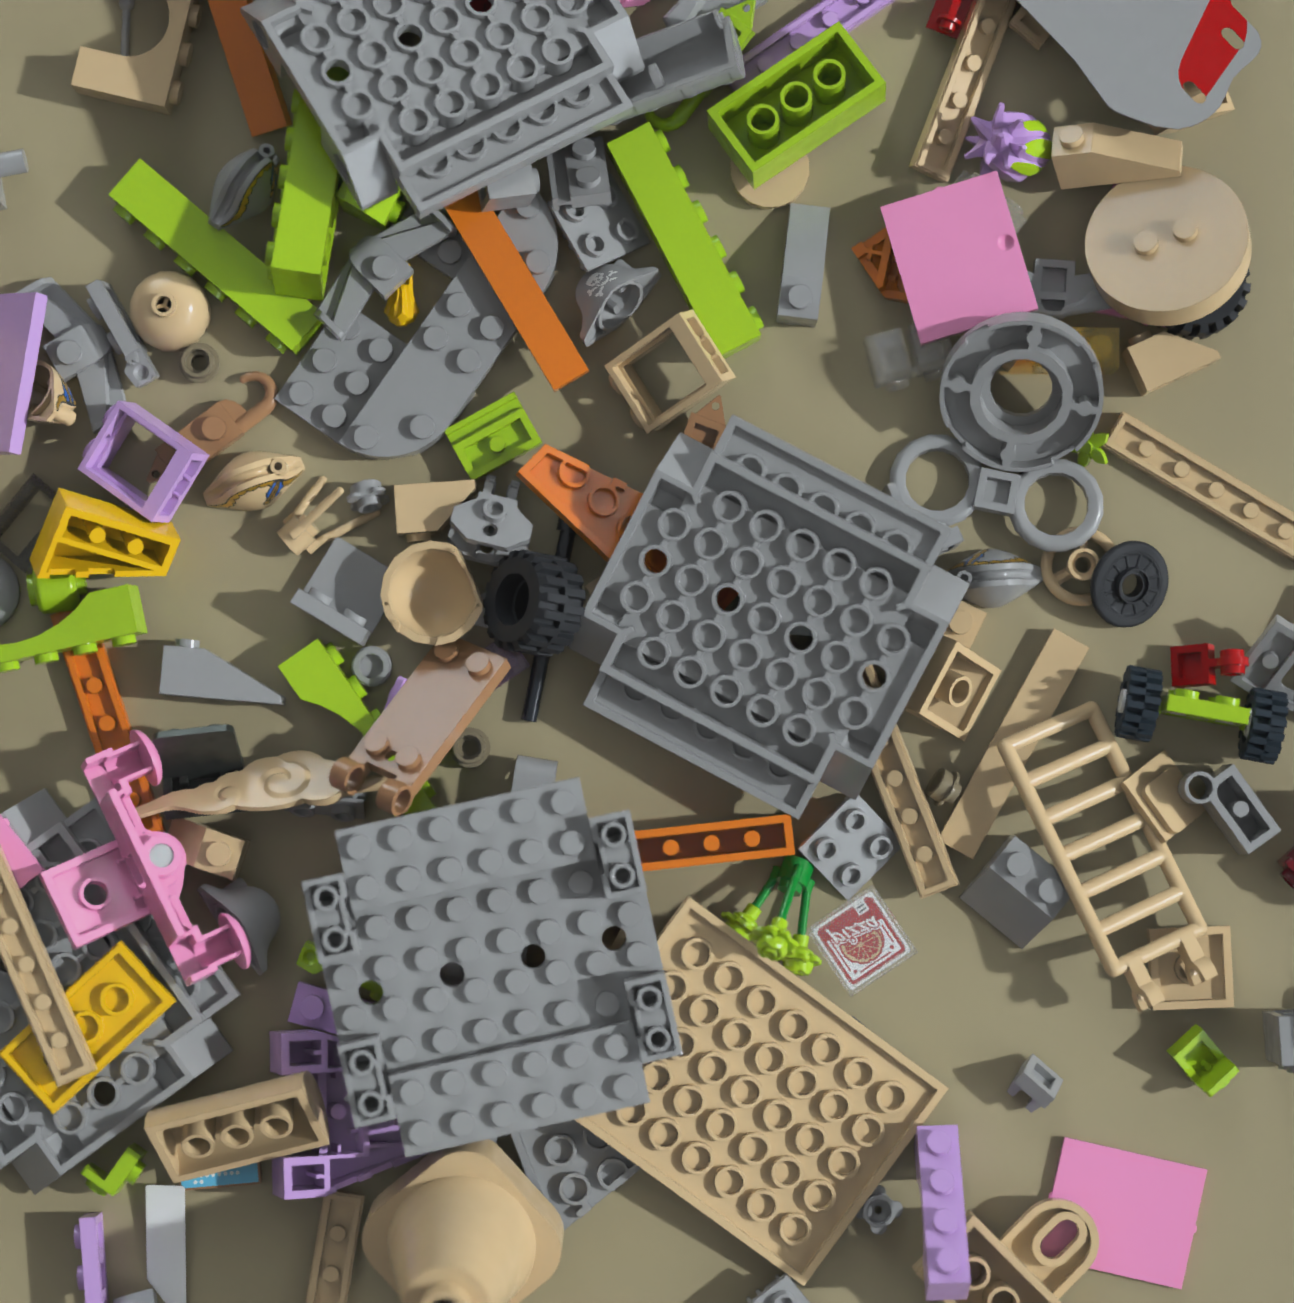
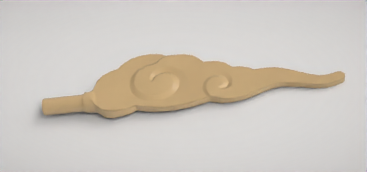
M298 750L283 753L277 757L255 760L249 763L242 771L226 773L214 782L202 784L194 789L173 791L146 804L135 807L140 818L170 810H181L203 815H218L235 810H280L301 804L328 806L337 803L346 796H355V794L349 795L330 785L329 774L335 761L324 759L311 751ZM380 774L367 776L363 786L357 793L378 791L383 782L389 778Z

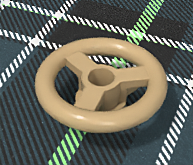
M1079 526L1064 529L1056 535L1067 534L1076 530ZM1098 530L1089 539L1101 546L1105 553L1115 546L1104 533ZM1087 542L1082 546L1074 548V552L1067 559V567L1056 573H1053L1052 566L1056 552L1043 551L1040 565L1041 575L1051 594L1069 605H1092L1090 593L1075 594L1060 586V584L1071 578L1078 581H1087L1092 578L1093 571L1100 559L1093 550L1087 548ZM1079 558L1086 560L1088 563V570L1085 573L1079 572L1075 567V562Z

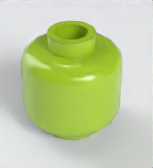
M32 570V574L26 575L31 606H38L40 612L44 614L73 611L80 604V595L88 594L86 578H76L75 575H50V578H36L34 570Z

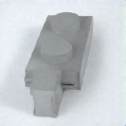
M97 279L85 286L91 296L87 299V303L98 320L103 318L111 332L106 334L108 341L118 355L124 354L127 361L124 373L134 386L142 388L159 378L160 375L147 354L146 346L141 337L135 332L132 322L111 284Z

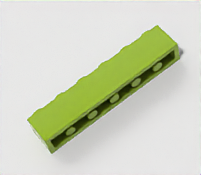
M647 122L606 143L607 153L688 308L694 310L724 359L760 341L761 333L759 329L763 328L764 324L754 306L747 308L740 294L745 292V288L737 272L733 270L729 273L723 263L722 258L726 257L727 254L718 236L710 237L703 223L708 221L707 215L698 199L691 202L685 190L686 187L690 186L688 179L679 164L674 167L672 166L666 154L671 151V148L662 130L654 131L650 122Z
M138 159L108 194L116 203L112 209L129 225H132L136 220L144 226L147 231L143 236L160 251L167 246L178 256L173 260L174 263L191 277L197 271L208 281L204 288L220 302H223L226 297L238 306L234 313L248 326L253 328L258 323L269 333L264 339L280 353L284 354L289 349L297 356L323 326L313 315L317 308L306 298L275 294L273 280L267 279L268 266H265L260 259L224 229L217 230L210 225L207 214L142 159Z

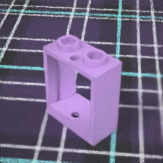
M118 400L105 413L102 421L104 425L96 438L86 445L82 453L83 460L77 469L149 521L169 523L210 455L138 404ZM135 422L176 449L175 454L149 496L108 468Z

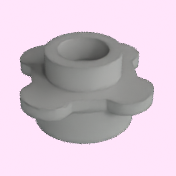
M375 479L363 480L353 484L350 487V494L346 497L347 502L352 503L350 505L351 510L359 511L360 513L378 511L382 508V505L390 501L389 496L384 495L386 489L382 487L379 480Z
M878 1185L856 1217L864 1219L870 1225L871 1231L874 1234L880 1235L887 1231V1226L892 1223L894 1218L902 1215L903 1207L899 1201H893L886 1195V1189L883 1186ZM876 1206L882 1207L881 1213H875L874 1209Z

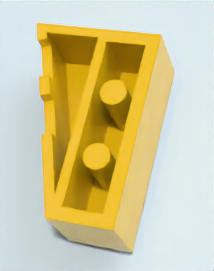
M58 487L29 560L36 578H50V575H75L76 578H89V574H114L115 577L166 576L181 539L171 521L169 523L151 522L135 510Z

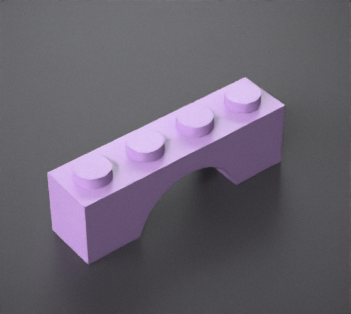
M958 1125L917 1126L914 1153L916 1179L919 1185L922 1207L926 1301L967 1299L971 1277Z

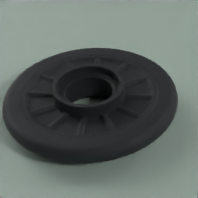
M1141 541L1123 542L1108 550L1097 563L1090 583L1091 601L1097 614L1107 623L1123 628L1137 626L1151 618L1162 605L1168 589L1169 576L1164 558L1153 546ZM1134 574L1137 579L1136 587L1131 593L1125 595L1122 590L1123 581L1128 575Z

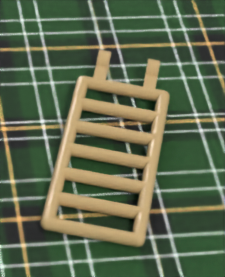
M1094 701L1086 702L1001 739L997 746L998 751L1105 972L1111 977H1117L1124 973L1132 989V998L1138 1012L1165 1001L1160 988L1151 980L1144 964L1176 948L1185 964V974L1191 987L1219 975L1211 960L1204 955L1197 938L1206 934L1207 924L1167 843L1162 844L1119 785L1132 772L1098 703ZM1088 719L1098 742L1032 771H1026L1017 750ZM1101 757H1107L1116 778L1047 809L1044 808L1034 787ZM1124 792L1134 812L1133 815L1065 846L1062 845L1052 824ZM1142 829L1152 851L1083 883L1080 882L1070 861ZM1160 866L1170 888L1102 920L1098 919L1088 898ZM1178 902L1188 925L1117 958L1106 935Z

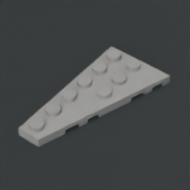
M575 1120L511 1134L527 1178L558 1211L564 1225V1230L583 1217L610 1192L616 1190L641 1169Z

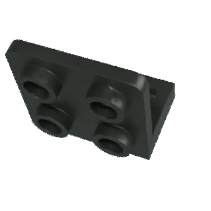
M212 724L205 727L170 729L153 734V744L159 753L163 769V795L178 790L194 789L202 784L214 782L226 773L242 771L245 768L236 733L232 725ZM181 810L163 812L166 820L208 816ZM235 810V811H232V812H229V813L245 812V811H244V810Z

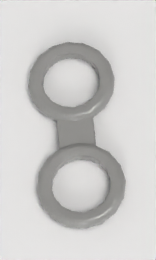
M928 434L910 441L896 455L890 469V483L895 482L903 503L941 523H945L947 526L964 521L974 510L1008 516L1015 531L1029 545L1046 552H1066L1082 546L1097 532L1103 517V495L1096 479L1083 466L1067 459H1057L1054 461V466L1046 469L1022 472L1020 475L983 468L979 461L962 449V444L954 437ZM930 451H940L955 456L964 465L968 475V490L965 497L956 506L944 511L929 510L919 506L910 497L906 487V473L910 464L918 456ZM1047 476H1063L1073 480L1082 489L1087 500V514L1083 523L1076 530L1064 535H1049L1039 531L1029 521L1025 512V495L1028 489L1037 480Z

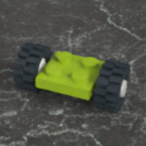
M1133 665L1126 667L1123 682L1120 685V695H1118L1117 700L1118 707L1115 713L1114 732L1116 737L1149 743L1156 728V719H1158L1160 714L1230 727L1239 726L1238 756L1240 759L1272 765L1277 761L1278 753L1280 754L1282 749L1281 743L1284 742L1285 738L1284 729L1287 728L1286 717L1289 709L1287 707L1289 703L1287 693L1253 687L1250 689V694L1247 695L1244 707H1239L1240 699L1216 695V697H1208V701L1199 699L1200 692L1180 688L1168 690V695L1161 696L1163 692V672L1161 670Z

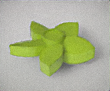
M1093 432L1082 448L1077 452L1075 449L1071 452L1074 453L1079 452L1077 464L1086 467L1091 459L1100 464H1107L1106 454L1099 447L1106 444L1109 433L1100 432L1094 434Z

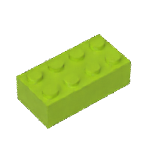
M838 21L706 110L708 128L755 190L885 102L886 82Z

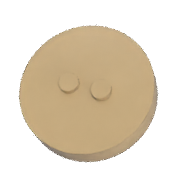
M1182 166L1181 177L1119 183L1110 190L1097 205L1088 223L1085 235V255L1095 287L1110 307L1121 315L1139 323L1155 326H1173L1203 318L1221 307L1232 297L1247 274L1252 256V240L1246 212L1234 191L1222 180L1206 171Z

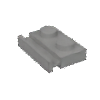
M603 136L581 138L547 155L554 211L560 210L559 206L571 204L572 208L612 203Z

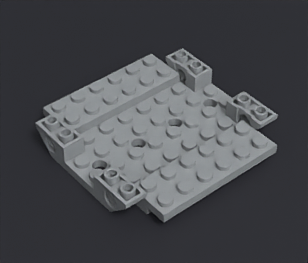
M256 0L241 7L240 12L279 76L283 77L288 74L321 128V145L361 210L398 193L397 182L417 217L421 219L632 113L634 106L619 83L644 71L645 66L629 15L620 1L488 0L492 8L486 12H478L470 6L472 0ZM412 32L420 37L421 42L416 46L408 47L403 45L398 38L403 33ZM333 67H341L349 73V77L344 81L335 82L327 77L326 72Z
M732 414L715 449L680 432L656 468L585 607L584 616L580 617L581 627L578 633H574V640L570 644L569 648L601 665L600 672L583 705L798 820L819 781L856 800L970 586V583L934 565L952 528ZM652 549L661 550L667 557V565L660 573L650 571L645 565V556ZM730 587L738 592L740 603L735 610L726 611L719 606L717 595L722 588ZM805 626L810 629L813 634V642L810 647L798 649L792 645L790 633L794 627ZM872 664L881 666L886 672V682L878 688L868 686L863 680L864 669Z
M575 777L334 831L343 872L302 881L301 883L319 964H322L339 1041L337 1048L355 1128L394 1120L397 1116L405 1157H410L650 1103L642 1064L683 1055L667 979L658 948L646 893V883L629 809L588 818L580 778ZM618 926L624 930L626 940L623 946L618 949H609L604 946L602 934L608 927ZM537 944L544 949L545 960L540 966L528 967L522 962L521 952L527 945ZM455 962L462 966L464 978L459 984L448 985L442 981L440 970L446 963ZM373 980L382 986L383 996L378 1002L367 1003L361 999L359 987L365 981Z
M44 788L1 813L3 818L9 820L10 827L43 866L44 871L116 840L96 798L67 818L48 790ZM39 875L20 891L64 992L115 944L122 940L177 1001L55 1114H52L0 1057V1170L11 1162L34 1195L101 1148L113 1137L144 1116L149 1110H152L234 1051L211 1019V1016L241 995L221 965L218 966V970L212 976L187 987L152 915L74 950L41 883ZM91 884L84 888V898L88 903L101 905L105 902L106 893L101 886ZM0 966L1 1051L30 1023L8 972ZM101 1081L109 1082L115 1088L116 1096L111 1104H101L94 1096V1088Z

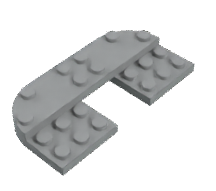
M537 192L529 207L496 210L494 212L545 296L557 269L559 248L554 219L547 204ZM411 205L400 221L415 213ZM444 207L439 209V211L450 222H452ZM458 230L453 237H448L416 255L452 281L408 344L360 312L342 343L324 327L274 399L340 446L369 459L390 460L411 455L415 456L438 443L446 435L445 431L447 428L456 423L476 394L475 391L517 332L516 327Z

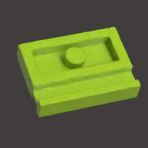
M515 392L506 395L448 427L445 431L471 480L475 479V481L543 444Z

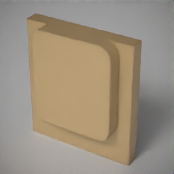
M1165 749L1119 784L1162 844L1176 833L1182 831L1205 811L1202 804H1189L1180 797L1178 784L1183 774ZM1189 784L1190 794L1194 798L1200 799L1191 787V785Z

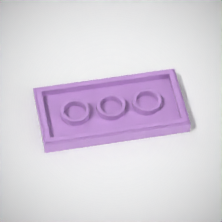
M37 292L0 294V455H21L48 300L47 295Z

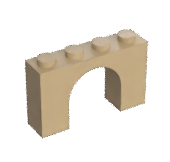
M166 0L169 9L167 31L162 40L146 53L136 56H122L80 46L71 86L81 95L171 116L173 105L178 106L180 104L184 84L179 81L183 66L188 67L192 58L193 44L189 43L192 28L197 29L199 27L203 7L198 4L199 0Z

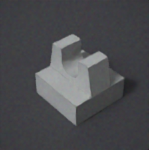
M1032 1054L1023 1062L1007 1092L1011 1096L1016 1095L1020 1090L1028 1094L1031 1098L1025 1108L1032 1113L1040 1107L1045 1109L1055 1099L1063 1079Z

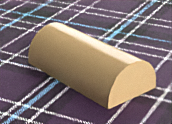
M307 1070L152 1109L146 1113L144 1130L173 1183L329 1145V1125L322 1094L315 1078Z

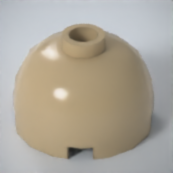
M160 271L147 276L135 288L130 300V320L135 332L148 345L162 352H181L187 346L197 343L206 328L208 329L211 322V304L205 290L192 277L177 271Z

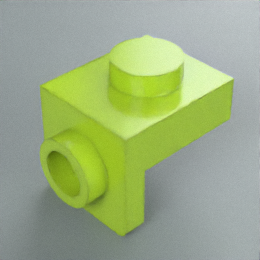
M1197 1024L1192 1026L1166 1050L1188 1078L1209 1097H1212L1219 1090L1226 1087L1230 1080L1239 1072L1237 1066L1220 1051L1206 1032Z
M134 1142L127 1147L109 1174L92 1162L87 1164L80 1173L87 1178L85 1184L97 1194L106 1196L108 1193L111 1196H115L121 1191L126 1182L133 1185L147 1166L142 1162V1159L148 1151Z

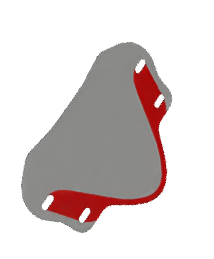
M1017 0L1077 63L1108 107L1117 113L1154 127L1182 129L1199 124L1209 118L1221 106L1232 79L1257 56L1261 49V39L1258 31L1232 6L1230 0ZM1224 28L1233 30L1243 40L1244 47L1242 49H1235L1222 36L1221 31ZM1192 82L1205 95V102H1195L1184 91V83Z

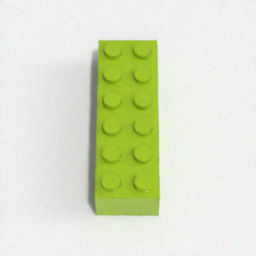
M333 67L326 72L327 77L335 82L344 81L349 77V73L341 67ZM294 88L291 102V113H294L293 127H287L285 137V151H288L287 165L281 164L278 178V189H281L280 203H274L271 226L274 227L275 242L268 241L265 266H268L267 279L273 280L275 294L322 301L324 299L339 209V201L336 195L343 183V179L321 145V128L297 88Z

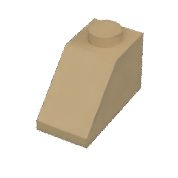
M1150 330L1128 340L1130 347L1121 353L1141 397L1206 368L1221 359L1217 350L1165 331L1153 336Z
M475 479L394 485L397 534L400 537H407V543L430 541L431 535L441 534L450 523L454 506L469 501L477 492Z
M186 818L172 819L168 834L175 837L183 846L186 854V864L231 880L239 878L251 840Z

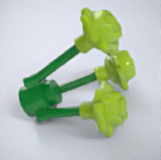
M787 855L784 856L781 866H773L769 879L752 904L748 903L742 912L731 913L723 911L720 915L727 925L747 940L756 944L757 952L761 957L769 958L771 961H783L782 965L796 976L810 975L813 967L822 965L820 957L808 949L809 936L806 935L810 897L815 881L811 879L814 865L801 857ZM776 883H779L777 888L785 895L778 916L772 919L771 925L765 927L758 926L756 920L762 912L760 907ZM802 892L797 934H793L792 938L790 932L786 930L788 926L786 918L793 897H799Z

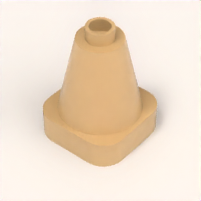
M486 1139L430 1152L382 1191L370 1207L362 1232V1247L370 1264L399 1294L401 1303H448L445 1302L446 1299L453 1300L456 1303H520L545 1283L556 1271L561 1258L564 1225L555 1207L495 1142Z

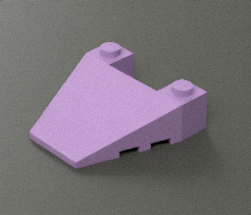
M311 1029L269 1031L270 1072L280 1075H291L306 1070L309 1071L315 1078L322 1094L329 1125V1145L314 1148L311 1151L298 1152L272 1159L273 1195L284 1200L326 1197L355 1182H362L381 1171L400 1166L428 1154L424 1153L405 1157L397 1116L394 1120L355 1128L350 1105L344 1101L347 1089L337 1048L339 1043L337 1036Z

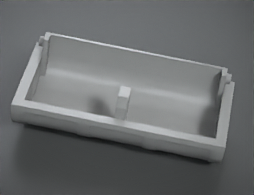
M716 9L636 38L645 66L644 71L619 83L634 106L631 114L607 126L619 124L626 119L655 111L668 104L692 98L699 93L745 78L742 50L730 16L724 17L723 12L719 13Z

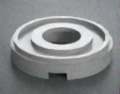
M1012 312L982 321L968 330L956 342L948 354L942 369L939 402L946 428H950L953 435L962 444V449L968 455L996 469L1012 472H1030L1054 466L1055 460L1067 455L1074 449L1077 452L1083 447L1095 431L1102 413L1104 400L1103 378L1096 354L1084 337L1075 329L1048 315L1033 312ZM1028 359L1039 363L1048 372L1052 381V392L1048 400L1039 409L1029 413H1013L1003 409L994 400L991 393V380L995 372L1003 364L1013 360Z

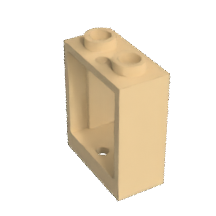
M693 309L676 314L604 365L610 374L608 379L612 388L618 394L624 396L631 408L630 415L638 427L644 429L647 434L664 428L736 378ZM675 335L705 384L662 413L632 364Z

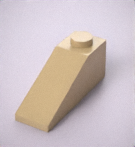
M1094 122L1054 127L1051 158L1061 190L1181 177L1182 141Z

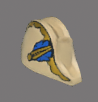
M37 360L27 420L44 424L71 426L76 419V413L73 410L77 404L68 385L51 365Z
M265 451L245 452L228 462L203 492V496L207 506L243 511L262 510L275 503L306 468L300 456Z

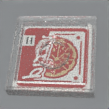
M873 884L806 929L850 997L918 953Z

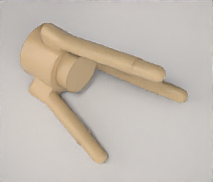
M321 476L294 511L283 520L285 525L277 531V534L297 556L305 549L312 554L320 546L378 517L381 513L380 510L363 514L315 538L314 536L320 531L313 522L344 492L342 487L336 488L307 516L303 514L327 481L325 476Z

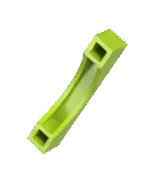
M125 584L90 592L73 612L59 624L42 634L17 643L0 644V674L21 669L19 662L34 659L35 665H42L59 661L58 653L73 650L74 656H82L98 652V644L112 641V646L115 648L137 643L136 636L148 633L138 586Z
M317 638L278 665V668L301 700L321 705L342 716L357 728L363 736L366 735L382 714L378 708L370 711L362 698L368 695L355 675H352L350 678L345 675L339 666L345 660L332 642L325 645L322 640ZM395 755L391 756L388 761H393ZM428 780L413 798L409 809L403 815L438 808L431 799L437 793Z

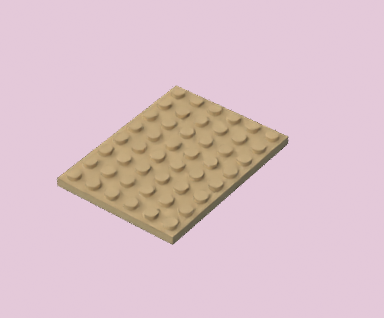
M687 896L657 936L658 948L667 979L683 1055L642 1064L650 1103L574 1120L798 1283L805 1286L916 1134L917 1126L923 1125L949 1088L779 962L761 957L757 952L756 945L691 897Z

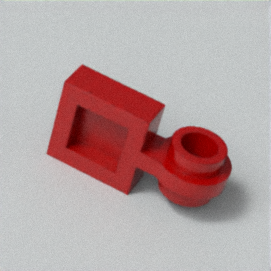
M1210 643L1170 647L1172 687L1175 688L1216 685L1215 669H1220L1221 676L1245 675V668L1249 667V657H1245L1244 649L1220 650V657L1215 658V648Z

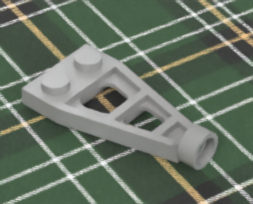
M1276 614L1245 655V657H1249V667L1245 668V675L1231 676L1230 681L1249 693L1253 687L1287 693L1289 701L1287 705L1288 710L1294 711V690L1284 686L1281 681L1294 664V624Z

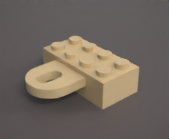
M1049 1198L1032 1205L998 1238L968 1209L965 1212L971 1277L968 1298L942 1301L944 1303H1062L1059 1299L1091 1267L1097 1256L1099 1234L1094 1220L1086 1210L1073 1201L1063 1198ZM1063 1220L1073 1221L1077 1227L1075 1238L1058 1255L1054 1257L1043 1255L1040 1249L1043 1238L1059 1222ZM922 1256L912 1268L924 1281Z

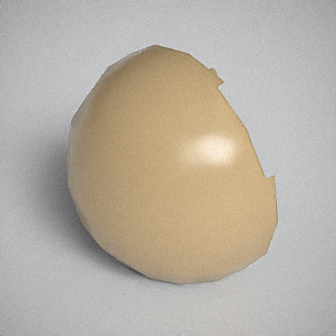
M430 540L410 545L393 558L383 575L380 597L385 616L397 632L416 643L438 646L454 642L472 629L482 613L484 603L476 581L463 555L451 543Z

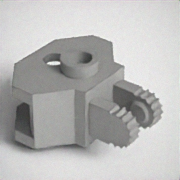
M487 474L483 492L479 491L477 498L454 506L447 541L459 549L464 559L499 567V560L504 556H509L510 552L514 550L520 551L521 549L528 550L533 525L517 508V497L521 482L512 480L511 484L508 485L506 497L493 495L497 484L496 476ZM480 546L494 548L491 553H484L480 550Z

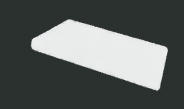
M146 1185L147 1280L165 1303H187L184 1186Z

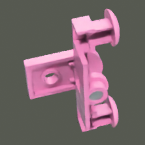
M131 730V744L115 751L109 748L90 756L80 766L116 840L41 872L39 875L73 949L76 950L152 915L187 987L212 976L218 970V966L233 959L241 969L246 970L251 963L252 951L248 936L241 924L233 916L227 913H220L218 915V929L202 936L197 925L192 927L179 900L186 865L184 848L175 837L167 833L153 832L145 829L130 799L132 790L129 782L145 776L151 785L157 786L161 782L163 774L161 759L153 742L143 732ZM91 884L101 886L106 893L105 902L101 905L88 903L84 898V888Z

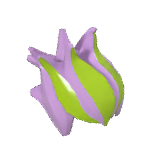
M1000 102L992 121H986L974 116L971 117V121L979 136L965 137L974 147L964 155V158H981L979 175L997 170L998 176L1004 181L1022 182L1027 176L1039 173L1047 162L1051 160L1052 142L1050 134L1045 125L1032 115L1017 111L1004 112L1005 104Z

